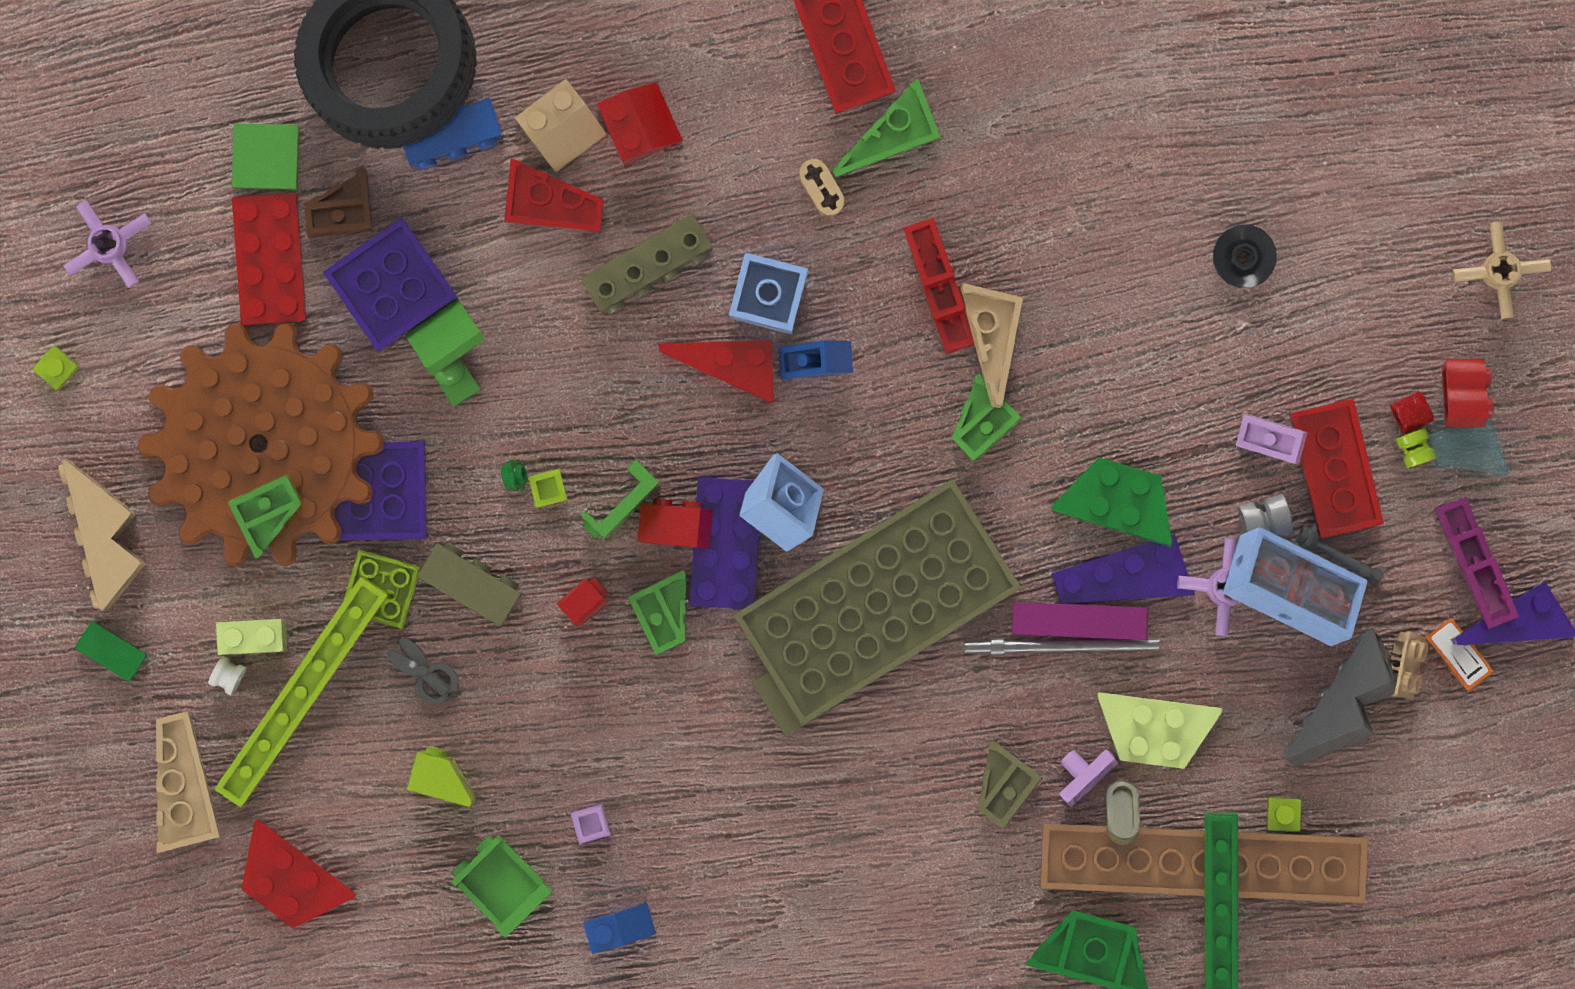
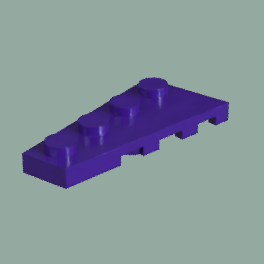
M1175 534L1171 535V547L1150 541L1051 574L1061 604L1192 596L1195 593L1194 590L1177 588L1178 576L1189 577Z

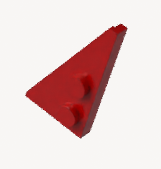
M772 340L659 344L660 353L761 398L768 403H774Z

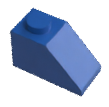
M818 341L778 348L781 380L854 373L851 341Z
M648 903L585 920L583 923L592 955L656 934Z

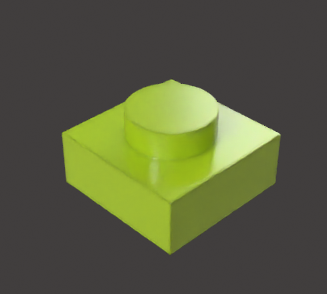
M53 345L32 370L55 390L59 391L78 370L79 366Z
M560 469L528 477L536 508L568 501Z
M1267 797L1266 830L1300 832L1301 799Z

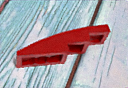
M934 218L903 227L945 354L948 355L974 346L965 306Z

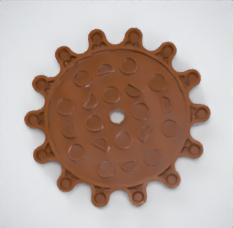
M289 322L279 324L275 328L272 339L264 345L252 342L247 328L240 323H233L225 330L226 344L225 349L220 355L208 356L195 345H188L183 348L180 353V361L186 369L187 379L182 386L170 388L160 384L150 390L149 401L154 407L164 413L165 424L159 432L141 436L137 446L143 456L160 459L165 466V473L160 481L150 487L148 497L151 503L156 506H164L173 502L180 503L186 511L185 521L179 529L180 540L187 545H194L207 534H218L224 541L223 557L225 562L230 566L238 567L246 561L250 547L228 504L229 500L285 474H289L302 504L268 545L275 562L281 566H289L296 561V542L299 536L310 532L317 535L324 543L334 544L338 542L342 535V528L335 517L337 506L344 501L366 504L373 497V488L371 484L359 477L357 464L362 457L379 454L383 450L385 442L382 435L378 432L366 431L359 427L357 414L361 408L371 403L374 393L371 386L367 383L359 382L351 386H344L337 381L335 372L342 361L343 353L340 347L335 344H326L317 353L308 356L299 351L297 347V328ZM256 435H264L268 441L266 450L261 453H256L251 448L252 441Z

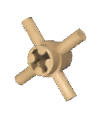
M1503 222L1490 223L1493 253L1485 259L1482 266L1453 269L1452 276L1454 282L1483 279L1488 286L1498 290L1501 319L1514 318L1510 288L1519 281L1521 275L1551 272L1550 259L1520 262L1514 254L1506 251ZM1505 262L1509 266L1507 267L1508 278L1502 279L1500 273L1494 274L1493 268Z

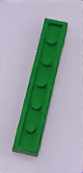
M1204 812V989H1238L1237 812Z

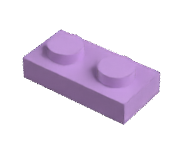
M1246 414L1242 419L1236 446L1298 464L1301 459L1307 432Z

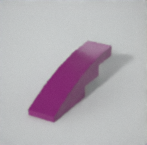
M1467 497L1435 508V513L1450 549L1487 628L1490 629L1518 618L1519 615L1497 560L1491 554L1481 526L1478 527Z
M1013 602L1012 634L1148 640L1149 608Z

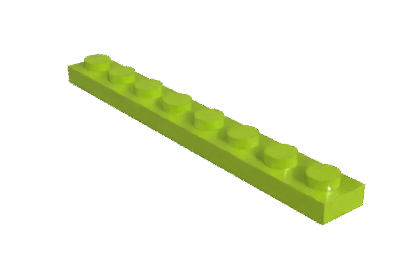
M361 576L214 790L240 808L244 806L389 595L365 577Z

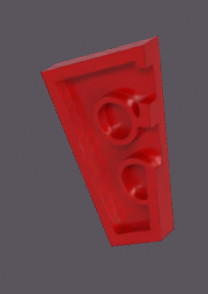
M511 158L504 216L505 223L601 233L604 199Z

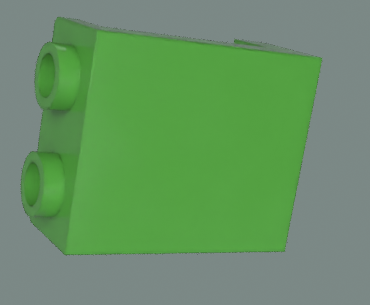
M636 459L626 469L640 483L601 523H598L586 511L581 514L586 520L582 526L596 540L600 536L607 540L641 506V503H644L660 486V483Z
M500 835L494 840L488 836L475 849L479 854L471 862L465 859L452 871L456 877L451 883L455 887L457 886L497 926L496 929L506 938L553 889Z

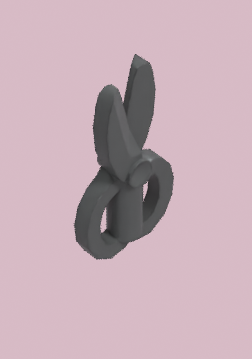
M404 637L400 638L399 643L409 658L390 650L387 652L390 661L401 671L419 677L416 687L423 700L434 705L445 703L449 693L458 688L459 679L456 672L444 663H434L429 666L423 651L414 642ZM439 669L446 672L451 679L450 686L434 670ZM424 682L428 683L441 697L435 698L430 696L424 689Z

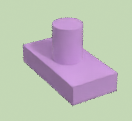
M1106 749L1089 765L1075 750H1072L1062 759L1061 764L1075 779L1059 795L1072 808L1118 762Z

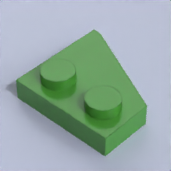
M979 373L974 379V385L968 400L965 402L962 416L956 425L952 440L975 463L1013 429L1022 418L1005 400H1003V405L1000 408L991 406L984 377Z
M285 474L228 502L255 559L262 555L302 504L289 474Z

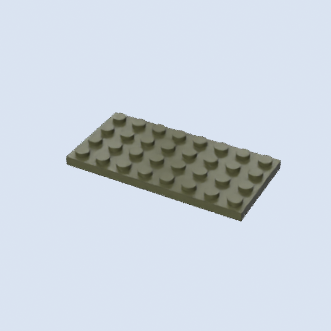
M952 478L739 611L733 617L801 726L1015 593L1021 589V586Z

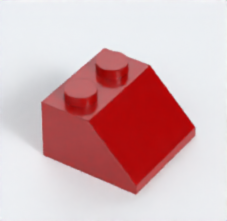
M657 82L623 91L597 103L599 112L624 167L683 141Z

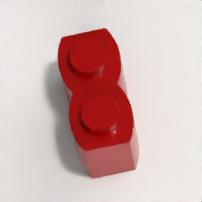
M1445 359L1442 366L1445 427H1485L1488 418H1492L1493 399L1488 398L1486 388L1491 387L1492 376L1491 369H1486L1484 359Z
M585 577L556 604L580 628L609 602L605 598L609 592L596 578L590 581Z

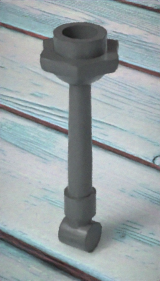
M1315 523L1310 527L1304 525L1298 533L1295 542L1299 544V547L1305 550H1310L1314 547L1318 548L1355 570V573L1367 577L1368 583L1371 585H1377L1383 579L1384 573L1381 569L1375 568L1372 570L1369 565L1362 561L1358 562L1320 541L1317 531L1318 527Z

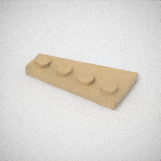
M190 711L156 719L157 853L221 837Z

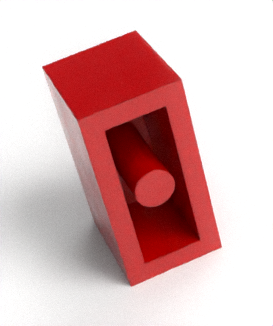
M653 498V504L641 503L637 542L709 549L713 510L702 509V502L683 501L682 507L672 506V500Z

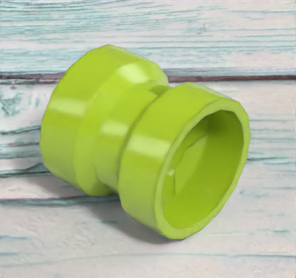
M1426 428L1396 438L1398 448L1402 449L1405 454L1403 461L1406 469L1437 458L1434 449L1429 447V435Z

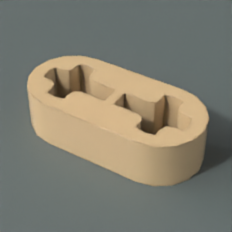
M810 159L804 162L800 168L799 178L815 207L826 217L838 215L844 207V196L827 166L818 159ZM812 166L815 170L819 168L822 170L819 178L823 185L818 187L813 179L807 180L805 178L808 174V167ZM826 189L830 197H838L839 200L835 203L836 209L831 210L829 206L822 207L821 204L825 200L821 193L822 190Z

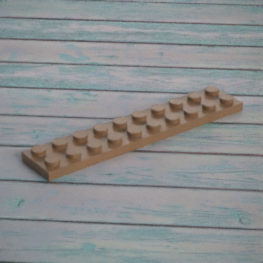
M1043 823L1040 888L1204 896V830L1140 827L1138 837L1134 842L1120 845L1109 838L1106 826ZM1238 832V898L1365 903L1368 838Z

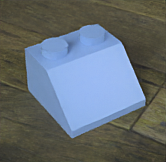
M776 453L745 492L739 516L787 552L813 536L824 489Z

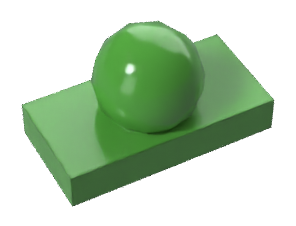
M461 357L433 375L453 407L481 391Z

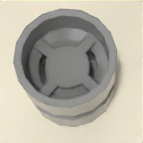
M1283 494L1265 498L1261 505L1254 501L1238 506V515L1243 534L1258 527L1279 537L1293 534L1292 519Z

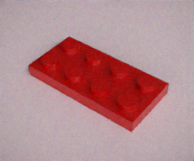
M793 0L835 115L896 93L862 0Z
M297 193L232 197L241 325L246 327L281 324L283 322H307Z
M1354 398L1290 413L1292 428L1307 432L1300 461L1315 523L1318 527L1319 539L1384 524Z

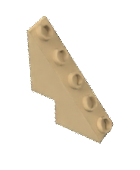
M64 459L62 461L63 464L58 466L59 474L63 484L68 483L70 496L66 497L67 506L70 514L76 515L78 527L74 528L75 538L78 546L84 547L86 558L82 559V565L86 577H91L94 590H90L91 601L94 609L99 608L101 611H109L146 565L143 560L116 540L137 514L75 464Z

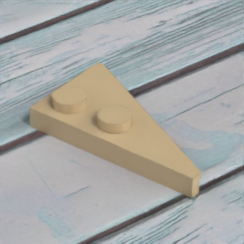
M963 283L960 287V293L992 407L1000 408L1003 405L1023 298Z

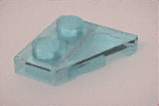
M1488 418L1485 427H1450L1429 434V446L1434 449L1437 456L1434 459L1436 466L1492 473L1501 476L1509 474L1491 418Z

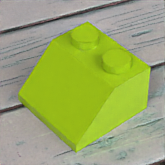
M433 746L427 747L426 751H418L407 790L467 807L475 805L477 798L455 759L447 757L449 751Z

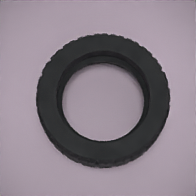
M315 0L313 5L307 10L306 16L302 19V25L297 32L298 36L295 41L296 48L294 50V66L297 69L296 77L299 86L303 90L302 93L320 118L334 132L353 143H360L362 146L377 149L380 147L384 149L401 148L404 145L410 146L413 143H419L424 138H429L434 133L442 130L444 125H448L451 119L459 113L458 110L463 107L466 98L470 94L469 90L473 86L476 74L474 68L477 66V52L474 47L475 40L467 20L454 0ZM401 8L416 12L431 25L439 45L436 67L426 84L409 99L389 107L367 108L347 98L340 90L333 73L334 56L346 32L360 19L380 10Z

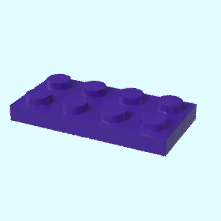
M698 477L696 502H702V509L713 510L709 549L693 548L689 606L744 609L755 602L759 530L739 516L745 492L754 480Z

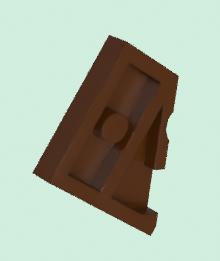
M366 168L356 171L357 174L342 184H335L324 195L316 196L304 204L308 238L373 231Z

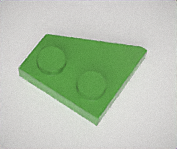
M684 570L628 597L655 655L685 642L686 573Z

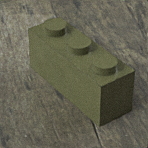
M446 542L445 546L437 543L417 577L498 626L503 627L522 595L521 592L516 590L519 584L504 575L501 576L500 580L489 574L491 567L476 558L472 563L461 557L464 551L453 544Z

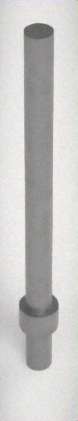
M990 637V641H964L965 654H990L991 657H1004V653L1159 651L1158 638H1148V640H1004V637Z

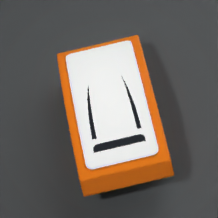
M1450 618L1426 637V641L1447 664L1449 671L1469 693L1491 676L1494 671L1474 645H1453L1450 639L1463 631Z

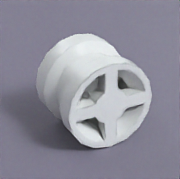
M223 655L211 673L208 684L213 687L220 686L224 688L225 693L232 696L238 688L247 667L241 664L236 666L230 662L228 657Z

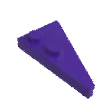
M1544 581L1513 600L1519 615L1518 618L1490 629L1487 628L1482 619L1450 640L1453 645L1468 646L1486 643L1497 644L1530 640L1569 639L1575 637V629Z

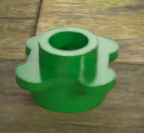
M519 459L509 460L508 464L502 465L501 468L503 484L507 490L524 491L525 483L528 481L527 470Z

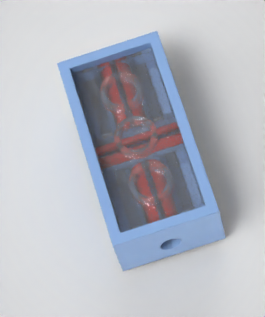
M1258 527L1240 535L1223 594L1329 646H1333L1352 638L1368 580Z

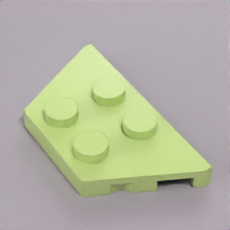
M1097 692V699L1101 705L1120 761L1185 769L1222 713V708Z

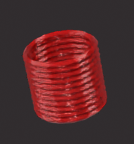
M1418 390L1404 397V399L1396 400V402L1390 405L1398 426L1406 435L1434 421L1429 404L1424 395Z

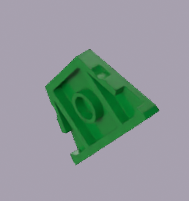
M1099 457L1053 504L1051 509L1052 512L1164 546H1172L1161 475Z
M1071 910L1029 957L1026 963L1027 966L1112 989H1148L1136 927Z

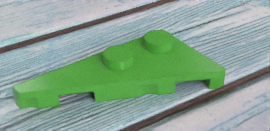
M919 80L911 83L909 88L865 133L853 149L842 158L839 164L832 170L835 178L940 139V134Z

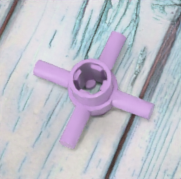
M88 201L77 205V210L92 232L88 237V250L63 265L67 273L71 276L97 260L104 264H113L128 288L139 283V280L124 259V255L127 251V239L152 224L146 213L119 229L112 225H102ZM108 236L109 239L116 242V247L103 254L100 250L104 246L102 238Z
M1225 538L1222 569L1213 572L1208 579L1178 576L1177 581L1178 589L1205 591L1209 598L1218 605L1215 635L1228 636L1231 606L1239 603V601L1233 598L1225 597L1223 590H1218V584L1224 583L1227 580L1238 543L1237 539Z

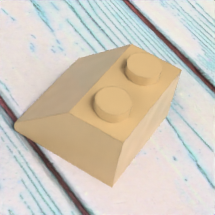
M567 79L563 80L515 117L517 124L555 173H558L607 135Z

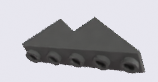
M1373 628L1368 629L1367 632H1363L1359 636L1355 650L1349 658L1341 663L1338 675L1333 683L1322 692L1320 703L1314 712L1306 716L1302 724V730L1296 739L1291 740L1284 751L1285 759L1295 767L1374 735L1365 706L1395 694L1397 680L1382 637Z

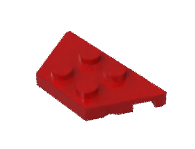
M260 819L254 822L241 889L291 928H295L356 897L357 893Z

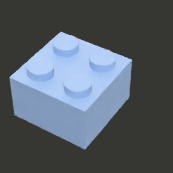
M745 252L729 319L792 335L808 269Z

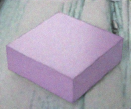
M602 804L570 813L579 844L611 835Z

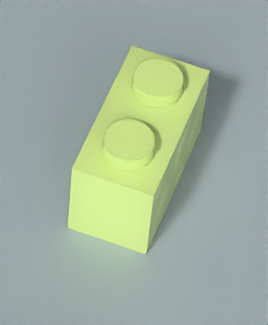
M286 619L216 622L218 655L288 652Z

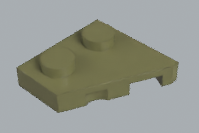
M992 740L989 743V753L977 810L1004 830L1043 778Z

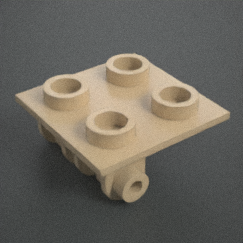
M1407 631L1399 632V637H1395L1393 653L1402 655V658L1391 656V660L1401 662L1400 667L1392 666V669L1399 671V673H1394L1397 683L1395 694L1391 696L1413 700L1414 694L1419 693L1422 682L1421 675H1418L1420 663L1425 661L1428 652V644L1424 643V636Z

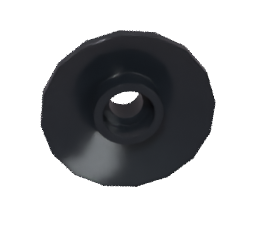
M1236 225L1227 229L1217 239L1213 249V264L1218 275L1227 284L1237 288H1253L1264 283L1273 273L1277 263V251L1272 238L1263 229L1253 225ZM1240 252L1248 254L1249 261L1247 263L1239 262L1238 254Z

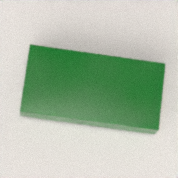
M93 620L74 647L128 682L132 681L148 656L145 652Z

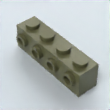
M692 213L582 277L581 280L600 313L608 312L611 316L626 307L625 301L631 297L636 296L637 299H641L653 292L654 288L652 285L662 279L665 283H668L682 274L680 269L691 263L695 267L710 258L708 253L713 248Z

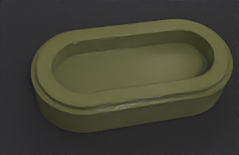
M1117 781L1109 786L1106 793L1107 834L1113 842L1127 845L1137 839L1140 831L1139 793L1132 783Z

